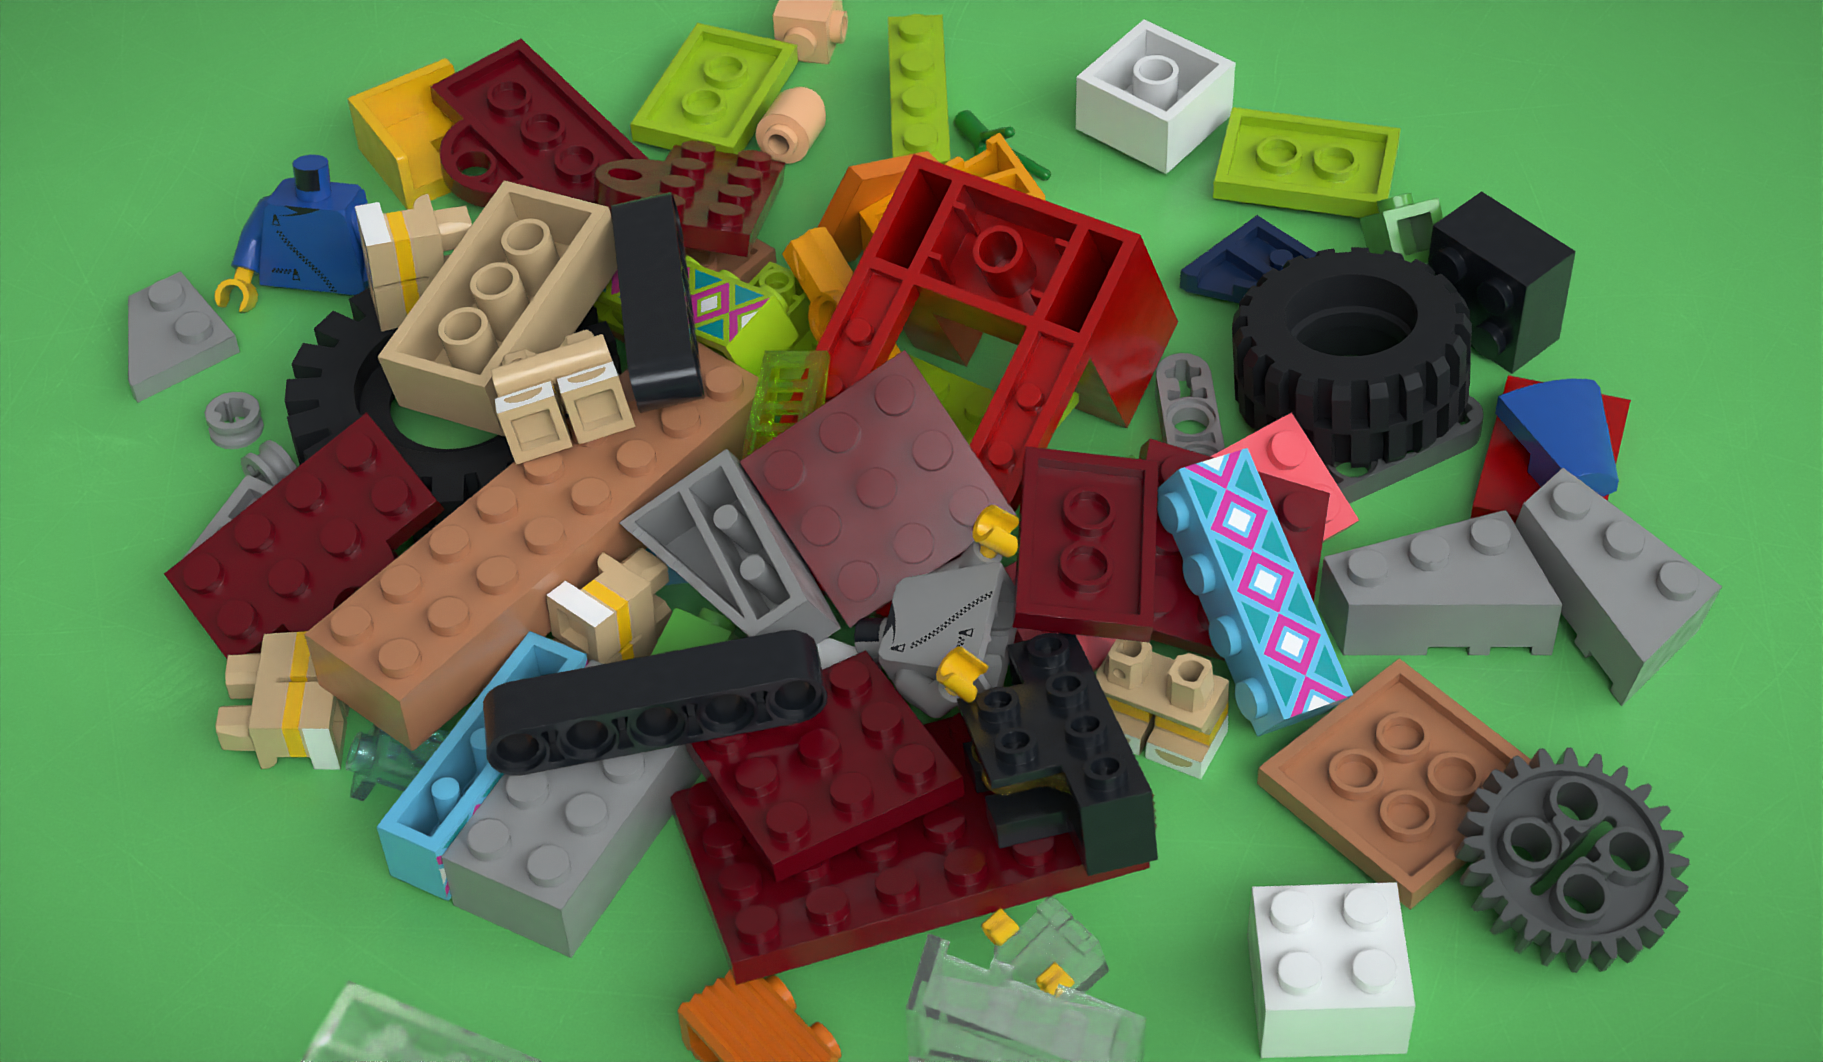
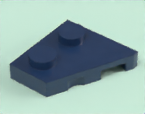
M1256 215L1183 268L1180 273V288L1186 292L1239 303L1252 285L1256 286L1258 280L1271 269L1275 268L1280 271L1283 269L1286 261L1301 255L1304 259L1316 256L1317 252Z

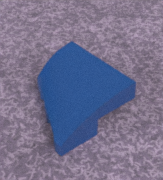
M1553 380L1516 389L1498 396L1495 414L1530 453L1527 472L1540 487L1547 483L1562 468H1565L1602 497L1617 491L1619 479L1601 389L1595 380Z

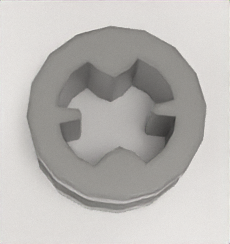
M229 392L214 398L207 405L205 417L209 426L208 430L211 440L217 446L224 449L247 447L254 443L262 434L264 425L260 416L259 403L252 395L244 392Z
M267 440L259 446V455L249 453L241 458V466L245 476L250 475L272 486H275L297 468L288 453L271 440Z

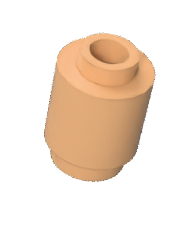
M795 87L781 92L756 128V140L762 152L771 155L772 160L785 162V164L800 161L807 154L825 126L826 113L823 100L815 91L806 87Z

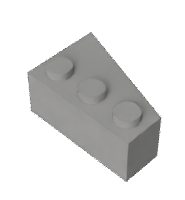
M727 449L619 522L749 637L784 630H797L807 633L818 644L841 629L803 557L740 464V460Z
M1565 468L1556 473L1523 504L1515 526L1563 604L1561 613L1577 633L1574 643L1586 658L1593 655L1613 682L1610 691L1621 706L1699 631L1722 588L1721 585Z
M1507 510L1325 556L1323 559L1318 609L1343 655H1427L1428 647H1467L1468 655H1489L1491 647H1530L1531 655H1552L1563 604Z

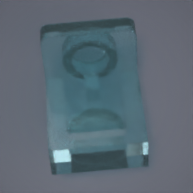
M374 724L367 734L358 732L352 741L346 759V770L354 773L350 797L364 801L376 783L405 791L450 732L438 729L413 752Z

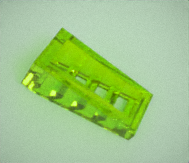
M765 351L746 429L742 460L771 441L772 437H777L796 424L774 423L775 415H799L797 420L799 422L825 404L830 355L827 351ZM809 368L807 379H779L780 369ZM778 392H804L802 401H777Z

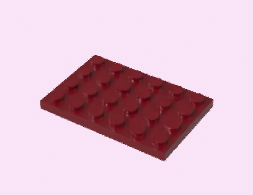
M960 713L950 718L924 724V726L962 774L965 796L778 883L774 881L708 781L697 783L691 788L676 791L670 797L674 820L736 985L993 913L999 908L1002 910L1148 869L1150 868V862L1087 876L1069 832L999 849L987 820L984 796L1019 789L1028 784L1022 782L996 789H991L990 787V791L976 793L965 765L963 743L972 740Z

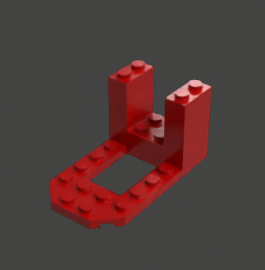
M913 154L770 441L886 363L902 329L914 347L967 367L984 332L1018 345L980 422L970 447L1016 513L1021 499L1022 467L1026 446L1047 449L1074 392L1079 393V403L1074 407L1075 409L1128 428L1178 324V320L1140 234ZM809 568L822 594L826 597H829L823 589V587L821 586V584L819 583V581L817 580V578L815 577V575L813 574V572L811 571V569ZM891 603L872 616L888 618Z

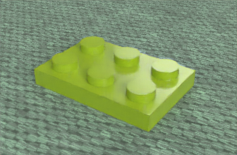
M697 23L630 123L632 141L672 150L674 145H682L686 141H701L715 146V151L738 154L749 143L758 123L770 108L797 65V45Z
M1232 107L1215 174L1213 198L1240 203L1291 208L1301 211L1344 215L1354 218L1379 213L1376 201L1387 199L1390 195L1401 128Z

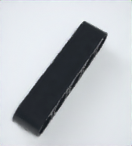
M669 192L612 205L611 212L627 365L638 410L642 413L704 399L684 238L673 193Z
M784 630L516 680L498 685L489 691L483 700L487 760L491 767L500 773L526 775L804 722L818 715L827 704V690L818 647L815 640L807 633L797 630Z

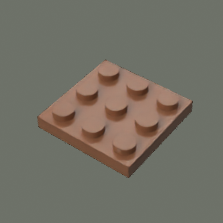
M1399 658L1356 691L1352 697L1342 702L1258 768L1257 784L1377 883L1397 882L1400 902L1408 909H1412L1467 863L1455 857V851L1464 838H1468L1457 831V828L1466 813L1471 812L1467 808V804L1478 788L1483 789L1482 785L1494 769L1504 773L1505 768L1513 757L1518 755L1528 765L1531 759Z

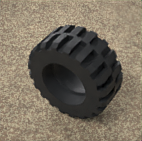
M1351 247V252L1335 253L1333 248L1317 251L1316 256L1304 259L1301 255L1286 261L1282 270L1278 271L1273 268L1258 280L1256 286L1252 285L1239 302V309L1234 314L1232 323L1235 400L1239 403V412L1245 422L1252 429L1255 428V432L1292 412L1324 465H1330L1331 467H1334L1335 462L1351 463V468L1369 467L1370 461H1377L1378 459H1384L1386 464L1403 460L1406 452L1414 450L1418 454L1430 447L1437 440V435L1443 437L1458 421V416L1466 408L1469 399L1472 323L1470 322V311L1465 300L1447 278L1442 274L1435 276V272L1430 265L1417 259L1412 263L1405 261L1401 253L1385 250L1383 254L1370 253L1369 248Z

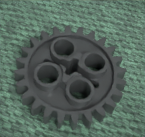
M1541 748L1538 749L1529 765L1517 755L1511 759L1504 773L1494 769L1482 785L1483 789L1478 788L1468 802L1467 808L1471 812L1466 813L1457 828V831L1468 838H1464L1455 851V857L1473 864L1462 875L1460 883L1464 886L1482 888L1483 892L1474 902L1472 908L1474 912L1489 909L1496 911L1499 916L1490 930L1494 935L1502 933L1510 927L1518 932L1514 951L1518 954L1534 942L1541 946L1540 956L1544 966L1548 967L1559 952H1563L1566 954L1571 972H1578L1588 960L1589 955H1591L1600 971H1606L1616 960L1617 955L1628 964L1643 950V946L1651 949L1664 935L1663 928L1667 929L1678 917L1680 911L1675 905L1688 892L1689 886L1676 878L1690 864L1689 859L1670 852L1683 839V833L1676 830H1662L1660 824L1670 813L1671 809L1669 806H1658L1649 809L1644 801L1650 794L1652 786L1647 783L1634 790L1625 786L1628 777V768L1623 765L1612 776L1603 773V762L1600 754L1595 753L1587 766L1583 767L1578 765L1573 748H1566L1556 764H1554L1548 752ZM1558 805L1568 807L1574 811L1579 821L1566 816ZM1606 821L1613 826L1612 830L1604 834L1594 844L1585 857L1582 856L1571 864L1547 891L1540 896L1532 894L1530 888L1544 879L1558 860L1566 859L1600 823ZM1512 846L1525 849L1530 853L1534 862L1526 861L1519 857ZM1611 855L1618 856L1626 861L1631 871L1619 867L1613 861ZM1564 896L1572 897L1579 901L1585 908L1586 914L1571 908Z

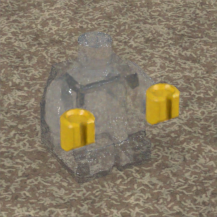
M1049 896L1036 907L1037 912L1020 927L1001 908L981 924L985 935L994 943V963L1003 981L985 999L1002 1019L1009 1016L1022 1003L1038 1018L1054 1013L1081 997L1109 972L1099 940L1078 920H1075L1072 914L1053 896Z

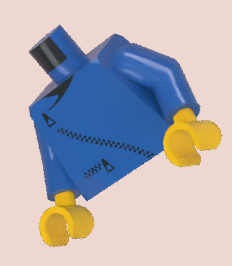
M304 155L296 158L292 163L294 178L282 180L271 195L261 198L245 223L231 266L236 269L234 278L224 280L217 286L215 291L216 304L219 307H226L230 300L231 290L238 286L243 293L239 312L245 313L253 309L258 301L257 290L251 283L253 275H259L260 285L348 295H357L369 288L355 206L368 204L365 191L357 184L330 182L329 162L324 156Z

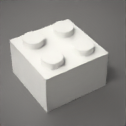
M1142 20L1076 77V129L1167 174L1230 117L1233 106L1235 62L1149 21Z
M1397 882L1252 887L1247 937L1260 1057L1407 1054L1415 1012V1000Z

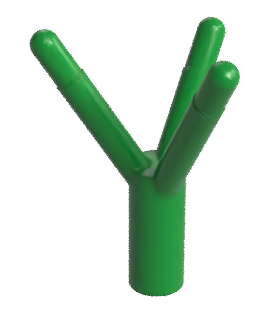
M969 110L959 112L954 119V126L975 148L974 156L986 150V140L1000 133L1004 139L1015 135V129L1011 126L988 130ZM1013 150L1028 172L1042 180H1048L1051 177V172L1048 169Z

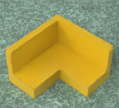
M446 58L348 98L359 150L407 210L413 209L415 200L422 195L428 194L430 201L451 193L441 173L440 145L444 135L454 123L432 102L431 96L432 85L455 73L454 66Z

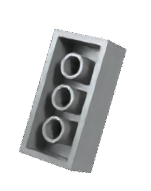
M591 659L586 667L602 665V663ZM686 745L526 775L504 774L441 857L453 905L572 958L672 816L670 797L676 791L691 788L701 775V771L687 752Z

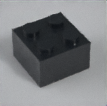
M1482 191L1433 225L1428 265L1434 270L1435 276L1442 274L1447 278L1465 300L1470 311V322L1472 323V348L1483 357L1492 360L1513 374L1559 340L1576 253L1575 250Z

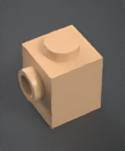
M779 0L773 14L774 37L778 41L796 44L798 61L829 65L836 43L843 44L847 34L848 15L846 11H843L842 0Z

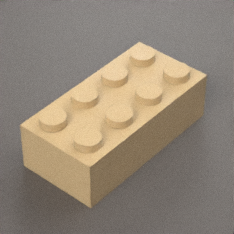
M503 181L378 355L379 362L399 406L505 436L496 412L495 399L498 398L490 369L502 366L504 355L523 349L534 352L537 355L559 348L565 336L575 333L617 270L613 222L609 207Z

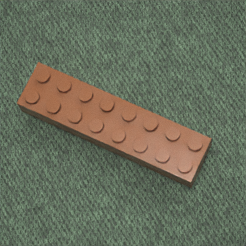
M698 342L705 398L640 413L633 394L629 371L626 369L618 377L636 427L579 445L568 417L566 422L573 447L517 465L514 461L305 633L319 685L413 752L485 689L529 631L544 637L551 632L547 594L564 581H567L579 590L599 576L597 561L602 552L621 563L638 548H648L619 522L725 449L729 450L741 461L770 441L774 433L770 384Z

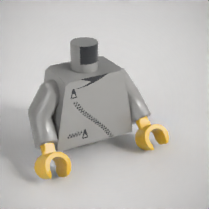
M995 505L986 507L977 517L972 532L974 541L959 558L928 574L904 578L896 585L888 618H861L855 627L854 640L857 653L859 654L866 650L871 658H879V663L901 697L932 718H940L957 706L958 698L971 703L975 700L977 694L989 688L1003 687L1009 664L1007 645L1014 643L1017 628H1012L1015 585L1000 561L1003 556L1009 558L1017 552L1018 540L1010 533L1018 526L1019 518Z

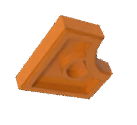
M928 151L914 153L938 162ZM913 154L848 167L817 227H826L847 262L855 261L863 250L859 211L895 192Z

